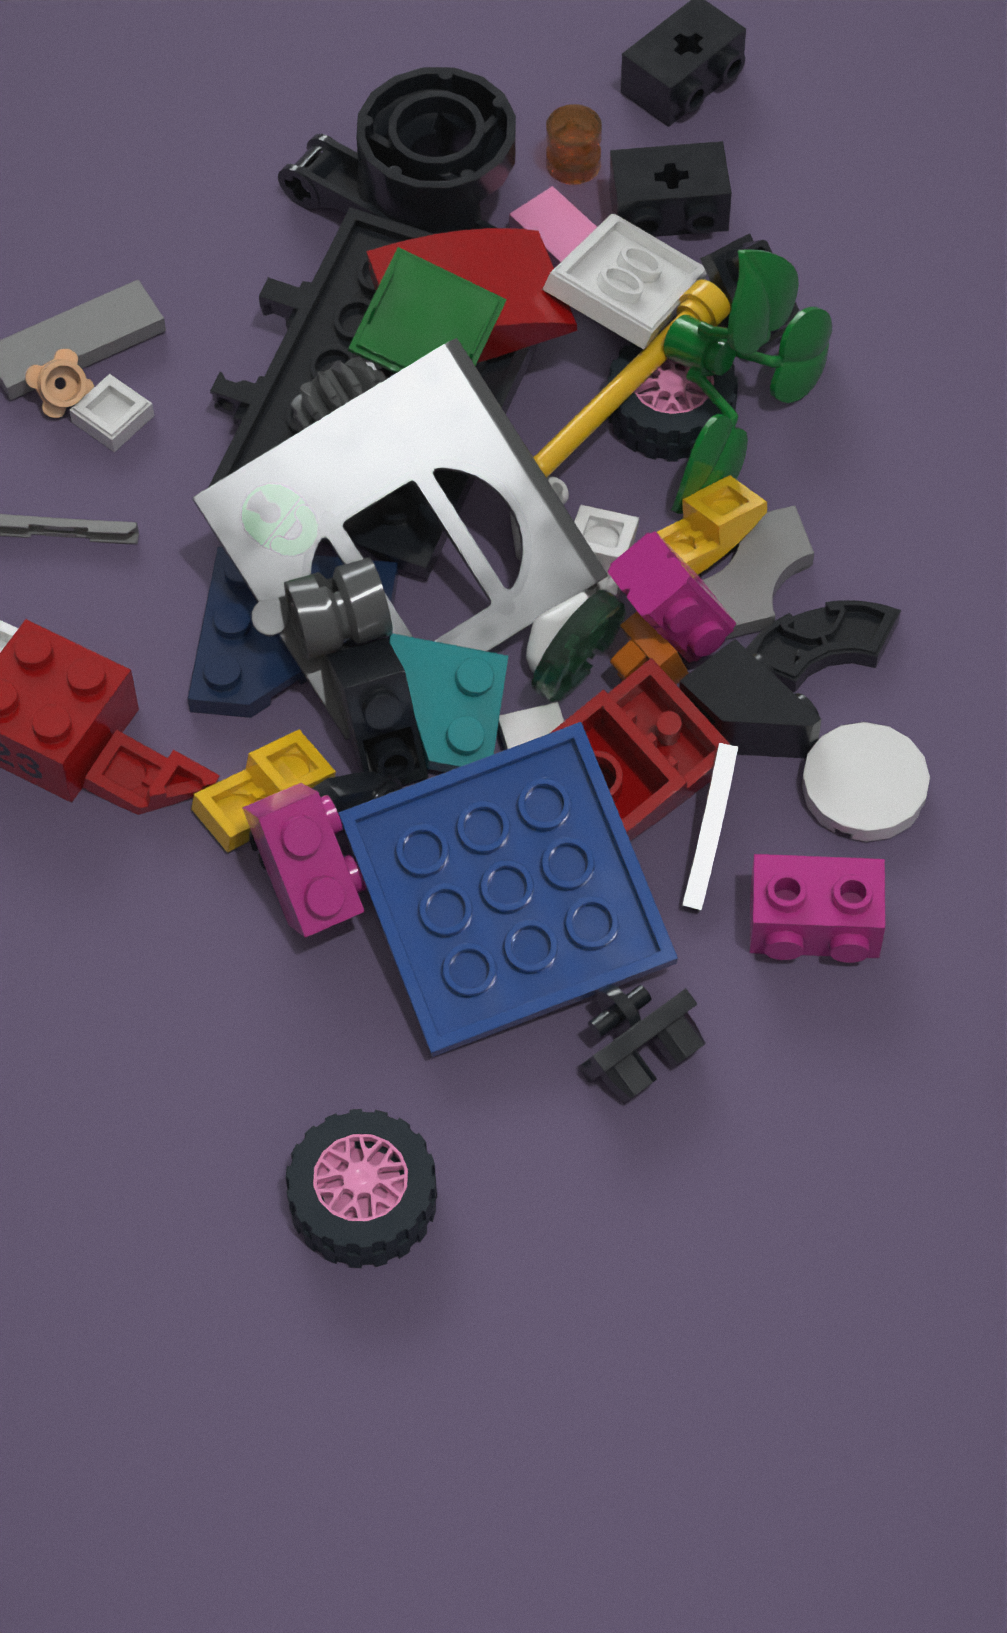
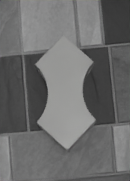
M795 505L767 512L757 525L738 543V550L731 562L720 572L703 579L717 600L736 622L733 628L734 631L725 639L762 631L775 621V613L772 602L777 590L792 575L804 571L813 565L814 551Z

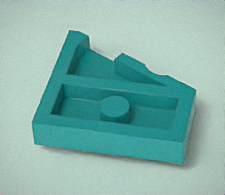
M399 634L390 635L388 641L406 673L426 768L448 772L493 755L509 656Z

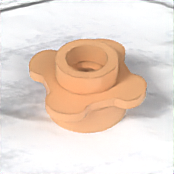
M70 349L57 350L54 359L42 366H30L25 374L26 384L36 389L43 401L41 406L43 413L51 418L62 417L67 407L77 404L94 388L93 382L86 378L82 368L77 365V354ZM57 378H63L65 381V386L62 389H58L55 386Z

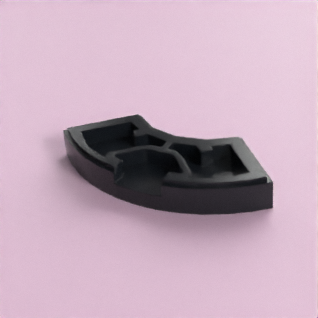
M839 600L825 602V607L809 610L795 616L788 613L762 630L746 649L751 654L757 653L763 656L772 666L776 677L795 693L809 676L828 666L853 663L876 668L899 623L901 610L866 601Z

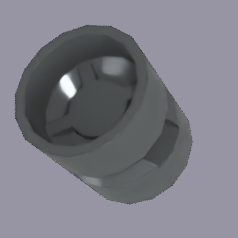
M370 557L335 567L333 576L330 579H326L322 574L316 572L284 582L290 616L299 644L307 660L341 650L346 638H351L359 645L393 634L391 615L377 569Z

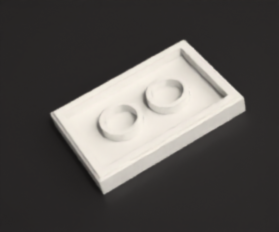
M610 214L550 272L542 290L638 347L645 349L676 315V310L680 305V296L697 280H705L707 273L703 265L620 216Z

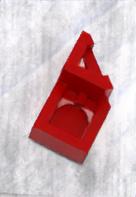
M116 729L85 776L83 788L106 801L140 815L191 799L195 793L216 784L219 781L220 775L174 749L167 758Z

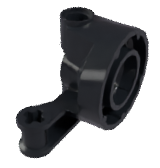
M422 67L395 75L370 93L358 113L357 152L340 144L330 136L315 134L307 142V151L295 164H287L278 172V181L284 193L294 203L306 209L336 208L347 214L351 207L433 234L497 228L482 220L480 202L504 184L515 165L516 115L505 94L484 77L455 67Z

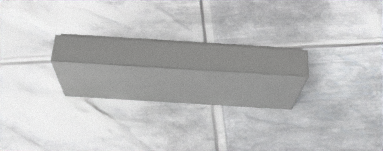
M139 279L1 339L0 385L9 400H13L35 390L26 384L25 374L27 369L32 365L42 366L54 359L57 350L70 349L74 351L78 356L77 365L84 368L165 332L164 317Z

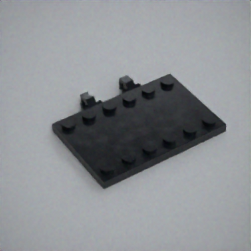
M350 207L312 282L302 281L300 287H296L268 277L259 294L261 311L265 316L274 313L283 317L286 321L287 332L265 376H259L256 383L246 380L235 383L226 380L223 373L219 372L210 390L215 403L214 407L221 412L233 416L234 424L239 427L209 487L299 433L297 430L298 425L293 418L294 411L290 404L296 396L301 394L300 387L302 384L310 382L317 377V371L324 372L330 369L335 361H341L345 364L351 358L360 357L347 350L376 292L370 275L366 251L405 240L434 235L433 233ZM538 344L477 363L475 366L505 414ZM362 358V360H363L364 362H370V361H368V360ZM374 364L378 371L381 370L387 379L395 374ZM434 471L433 475L457 514H459L475 478L458 472ZM412 483L406 484L343 524L345 531L362 557H370L374 561L398 563V569L426 579L429 578L448 538L419 490ZM326 540L320 541L321 543L330 545V543Z

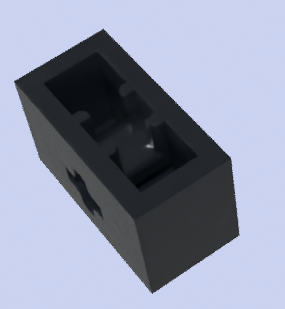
M690 0L622 53L621 93L668 127L671 126L684 114L696 111L702 105L705 98L723 83H730L737 78L746 60L744 55L746 28L706 0Z
M723 141L610 150L609 190L613 214L620 216L653 237L684 234L701 235L711 232L729 231L732 192Z

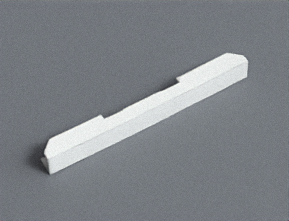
M723 743L718 744L705 811L682 906L698 909V912L702 909L738 750L737 746Z

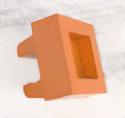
M638 611L620 625L629 641L611 658L610 663L617 670V675L622 681L650 658L660 666L676 685L689 674L675 648L641 617Z

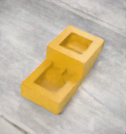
M729 475L682 499L683 519L657 531V533L699 575L725 556L757 525L767 513V501Z
M298 729L248 753L245 770L195 793L191 810L228 853L249 842L251 829L242 807L299 783L313 788L325 779L335 777L336 771L301 730Z

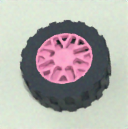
M632 343L629 346L625 345L619 351V357L616 360L613 359L611 363L608 384L643 350L642 348ZM667 359L608 417L609 423L613 424V432L617 438H622L626 442V447L632 451H639L645 454V457L654 460L662 458L667 459V462H678V459L690 457L695 441L708 420L713 415L722 413L697 384L686 379L690 368ZM732 364L730 369L723 375L714 374L706 378L736 411L738 376H734L735 366Z
M352 1109L347 1114L338 1116L335 1113L326 1117L325 1122L317 1127L313 1125L304 1133L305 1138L300 1145L296 1143L291 1153V1166H287L286 1192L296 1231L298 1234H303L305 1244L313 1252L317 1250L324 1255L325 1260L337 1264V1262L346 1263L349 1265V1268H362V1265L371 1264L378 1267L388 1264L387 1261L398 1256L400 1259L408 1254L410 1247L417 1241L420 1243L427 1234V1225L429 1221L433 1222L436 1213L437 1184L435 1163L432 1153L428 1154L426 1141L420 1133L415 1134L410 1129V1124L401 1118L398 1120L388 1116V1112L375 1110L373 1113L362 1112V1109Z

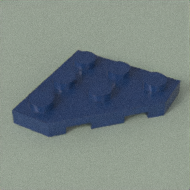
M221 546L217 548L188 695L190 712L252 718L271 705V697L294 682L298 681L302 685L307 682V679L279 635L273 637L265 636L254 628L251 621V613L258 602ZM314 555L311 574L319 572L326 579H330L333 576L335 567L343 564L338 557ZM372 560L379 574L384 592L394 606L398 583V563ZM351 638L344 639V644L348 647L355 643Z

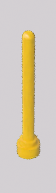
M700 279L680 296V305L676 310L677 317L533 457L546 478L668 359L664 354V340L670 326L678 317L690 315L717 327L729 315L730 304L720 288L710 281Z

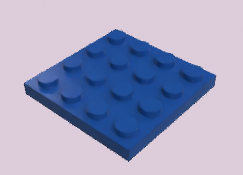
M582 722L338 813L432 1057L594 996L607 984L620 986L677 964V954Z

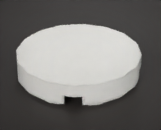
M862 722L841 725L820 737L807 754L802 779V790L807 808L822 826L834 833L836 828L843 833L851 834L850 839L869 842L892 838L912 826L918 818L920 810L925 805L930 775L924 755L910 738L889 726Z

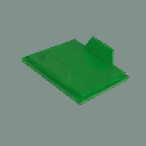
M397 247L347 351L396 374L440 346L458 338L476 366L507 299Z

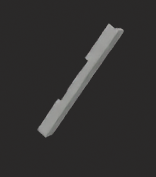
M0 514V536L31 538V534L54 537L90 538V542L138 543L139 530L137 522Z

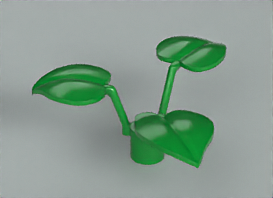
M755 249L738 251L739 277L731 306L728 328L716 327L690 315H682L672 323L664 340L665 356L690 368L686 379L697 384L722 413L713 415L708 420L695 441L676 498L670 509L677 514H683L682 499L729 475L737 479L746 456L748 437L745 430L735 427L738 421V414L708 381L707 376H713L714 374L723 375L732 366L735 357L772 368L776 367L770 384V394L776 400L792 403L805 397L814 388L823 373L829 351V340L832 334V320L828 312L819 307L804 308L794 316L782 335L779 355L771 356L757 352L762 344L769 341L771 331L779 329L786 323L794 308L798 293L799 279L796 269L785 258L772 252Z

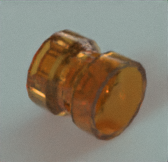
M568 104L557 108L549 115L546 121V141L548 143L546 148V168L549 174L559 182L565 184L588 182L598 174L601 168L600 143L602 141V121L599 115L587 106Z

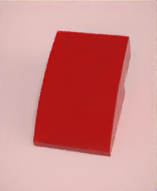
M517 228L460 230L405 240L366 251L375 290H377L397 247L507 299L477 363L578 331L570 306L542 290L554 267L541 235L537 230Z
M652 658L609 693L603 689L552 731L555 732L582 722L630 841L711 781L718 744L730 745Z

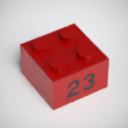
M25 619L0 652V768L72 803L83 788L85 776L116 729L123 733L139 711L131 669Z

